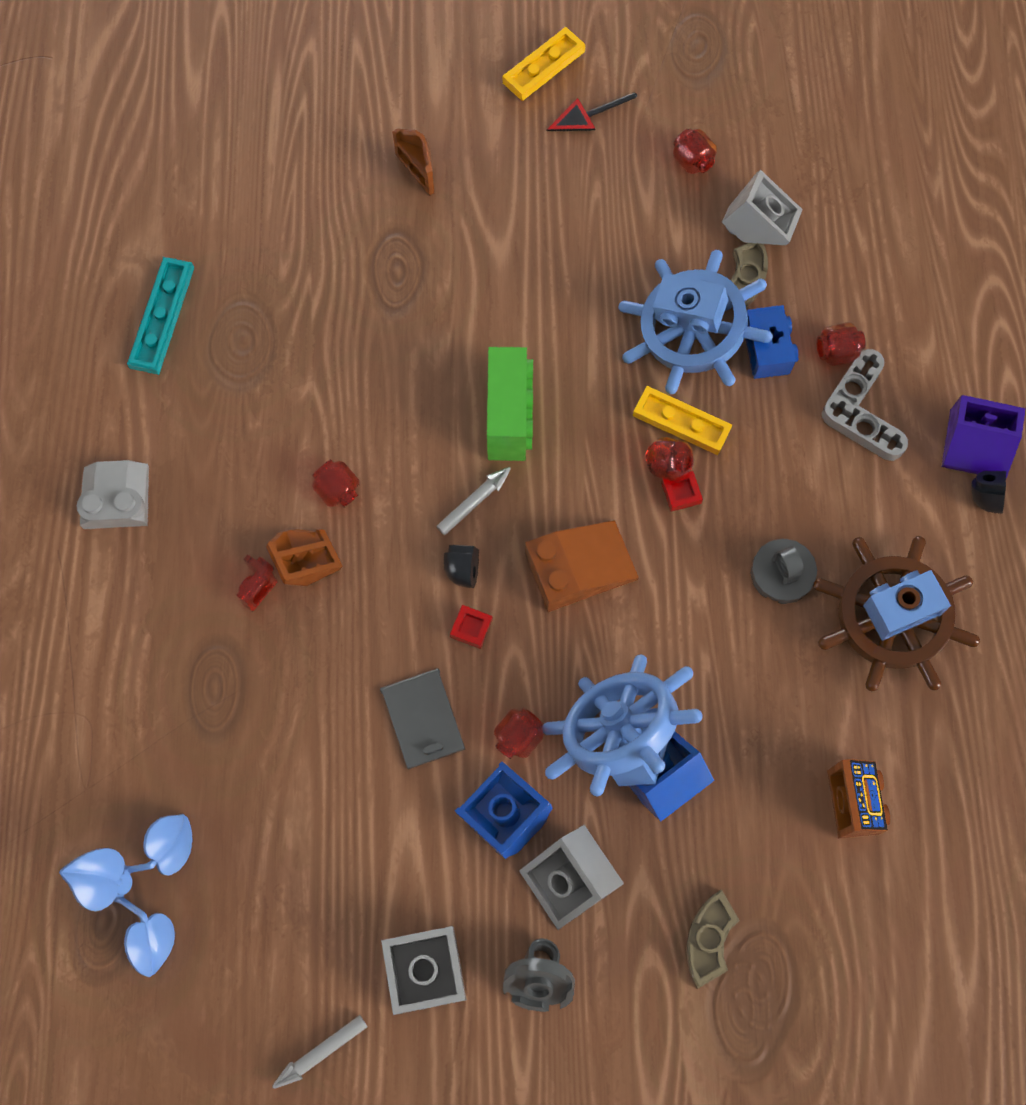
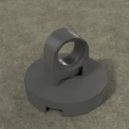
M778 539L768 542L759 549L753 559L750 574L753 585L760 595L778 601L780 604H788L799 601L809 593L817 577V566L815 558L805 546L794 540Z
M540 938L531 943L524 959L511 963L505 969L503 992L504 994L509 992L512 995L511 1002L527 1010L547 1012L549 1011V1005L560 1003V1009L573 1001L575 978L570 970L559 964L560 953L557 946L548 939ZM543 951L549 955L550 960L535 958L534 952Z

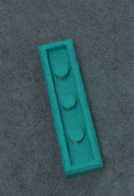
M163 257L127 362L130 369L160 374L194 271L192 262Z

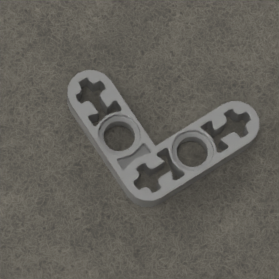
M866 349L858 354L828 399L822 411V418L828 426L879 457L888 461H894L899 459L908 447L906 435L859 406L885 364L882 354L873 349ZM868 360L872 361L874 364L864 377L860 372ZM848 382L857 383L861 388V393L858 395L848 393L845 384ZM837 407L842 409L838 417L833 415V411ZM851 415L856 416L850 426L846 424ZM859 422L869 423L873 428V433L870 435L861 434L857 430L856 424ZM879 431H881L883 434L878 442L874 441ZM891 440L897 442L893 450L887 448Z

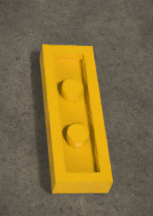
M564 27L502 76L503 84L523 101L583 54L586 44L567 27Z
M646 386L633 411V417L715 455H719L732 428V424L649 386Z

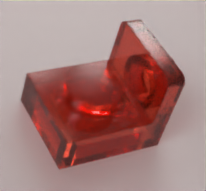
M247 554L243 560L255 574L243 580L237 597L244 606L253 612L278 581L272 573L274 567L261 557L255 560Z

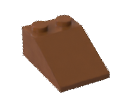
M615 520L556 531L525 542V556L547 612L639 579Z

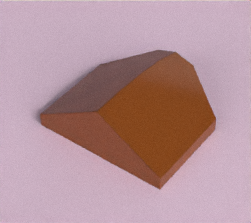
M394 130L392 133L396 156L429 196L434 193L431 153L427 139L417 130Z
M292 529L279 532L266 546L284 584L308 586L341 570L343 567L326 531L323 529H317L316 531Z

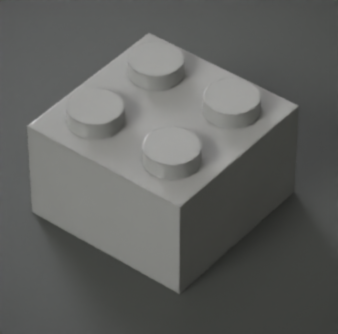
M453 926L381 940L393 1015L467 1000Z

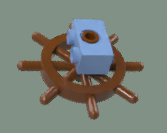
M916 536L912 540L907 557L887 556L877 559L873 557L865 540L857 537L853 540L852 545L863 566L851 576L845 587L822 578L814 581L813 586L815 590L839 598L838 617L841 627L840 630L820 638L818 645L821 649L827 650L848 641L850 646L860 656L872 663L865 684L869 691H876L879 688L885 667L904 669L915 666L918 667L927 686L931 690H938L941 687V681L930 659L946 645L949 639L970 647H976L980 643V638L976 634L954 627L955 605L952 595L970 588L973 585L972 578L970 576H962L945 583L934 570L921 563L920 559L926 544L922 536ZM883 574L901 575L899 583L890 587ZM869 579H871L875 589L869 592L871 596L858 592L860 587ZM855 605L865 608L869 617L857 621ZM918 627L932 632L934 635L922 647L912 628ZM876 629L880 636L879 644L877 645L872 642L864 633ZM899 633L909 650L907 652L891 651L895 636Z

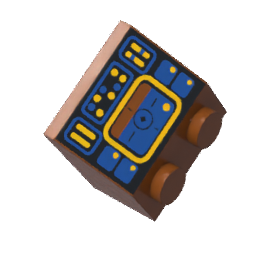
M845 759L827 770L838 839L879 835L888 831L887 825L890 824V812L888 806L883 804L881 791L884 789V779L881 770L876 768V762Z

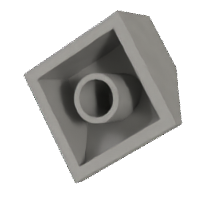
M585 825L560 838L519 870L557 930L624 884Z

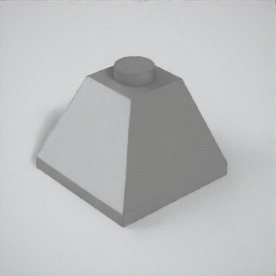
M759 170L730 204L722 223L731 234L736 235L742 242L786 246L792 238L803 209L763 171Z

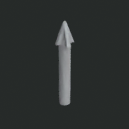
M507 467L486 475L488 479L436 526L437 529L445 536L495 489L499 492L511 468Z
M360 1015L295 1063L290 1062L272 1087L276 1089L303 1079V1074L368 1027Z

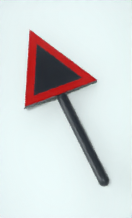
M631 93L587 112L577 98L554 121L547 131L596 130L589 117L635 99L637 93Z

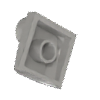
M123 460L95 462L84 467L82 492L77 501L80 526L83 529L148 526L149 465Z

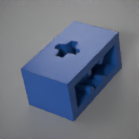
M784 305L748 309V326L768 330L773 335L769 343L745 339L753 378L758 379L790 374L795 362H798L799 355L797 345L792 344L791 341L792 321L790 316H786Z

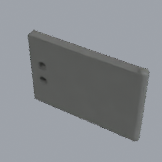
M439 668L380 688L408 770L465 750L440 677Z

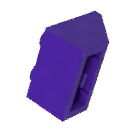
M961 395L950 409L941 467L972 474H978L982 471H1006L1007 478L1022 438L1026 408Z

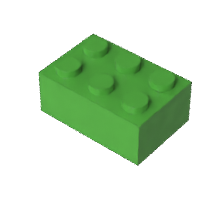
M488 347V460L526 461V450H532L533 359H527V347Z

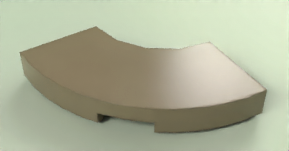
M745 243L734 248L732 255L736 263V270L730 280L737 288L741 289L758 279L765 280L768 270V257L764 244ZM759 293L745 300L746 308L757 298Z
M722 889L712 895L700 907L688 933L687 963L696 989L728 971L724 959V942L730 929L740 920Z

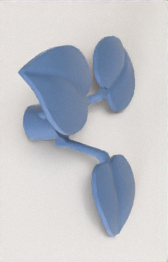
M184 814L161 817L147 829L143 848L146 856L151 859L148 863L127 866L119 852L110 848H100L77 857L59 871L61 877L70 887L76 901L83 908L99 911L108 907L114 901L122 904L140 918L141 922L131 924L126 930L124 947L127 958L133 968L139 974L146 977L156 974L169 956L175 940L174 926L172 921L161 913L152 914L148 918L144 911L125 899L124 895L132 887L130 874L133 872L149 870L157 866L158 871L162 875L169 876L179 871L185 865L191 852L193 839L190 822Z

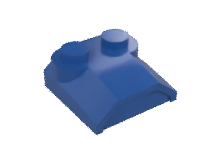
M502 761L488 779L455 812L496 853L506 859L517 854L543 827L553 807L550 802Z

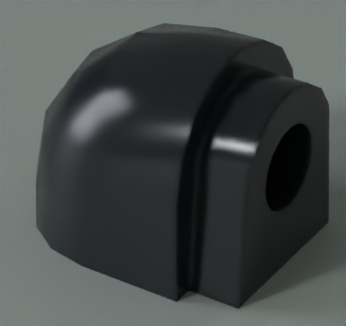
M982 471L978 473L971 483L973 501L978 507L987 512L1003 514L1006 471Z
M449 545L448 552L444 553V570L448 578L458 586L474 588L478 576L479 549L475 546Z

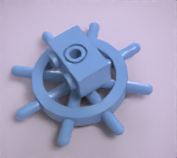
M720 250L711 252L705 270L695 269L673 274L666 261L658 259L655 262V268L662 281L650 293L645 304L630 301H621L618 307L621 312L641 316V331L645 342L626 351L622 356L623 361L630 364L651 352L656 360L671 369L665 386V391L668 394L672 395L677 392L683 372L699 373L714 368L722 382L726 386H732L735 383V377L726 361L737 352L743 340L749 339L769 343L773 338L772 333L768 330L748 326V315L745 300L766 289V281L758 279L738 289L731 280L717 273L723 257ZM733 308V323L722 321L724 312ZM656 320L670 328L656 335ZM708 332L721 333L727 336L716 346ZM683 335L677 352L664 346ZM695 339H698L705 352L690 354Z
M640 654L634 658L631 670L628 673L609 677L596 685L587 677L581 678L578 685L584 694L572 706L566 719L563 721L546 722L542 726V731L545 735L563 734V742L568 751L546 768V777L551 780L556 779L576 764L583 771L594 775L590 785V793L596 797L603 794L609 776L613 777L618 786L656 784L658 774L665 769L663 758L676 726L699 723L703 717L702 712L698 709L678 710L677 702L671 694L693 677V670L685 666L665 681H662L654 675L644 673L647 658ZM636 695H643L642 698L634 703ZM658 703V708L651 709ZM601 711L600 717L594 718ZM585 732H594L588 738L583 740ZM605 743L602 752H593L596 748Z

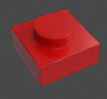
M693 471L662 479L661 484L671 512L702 503L703 498Z
M462 605L450 632V638L481 649L493 621V616Z

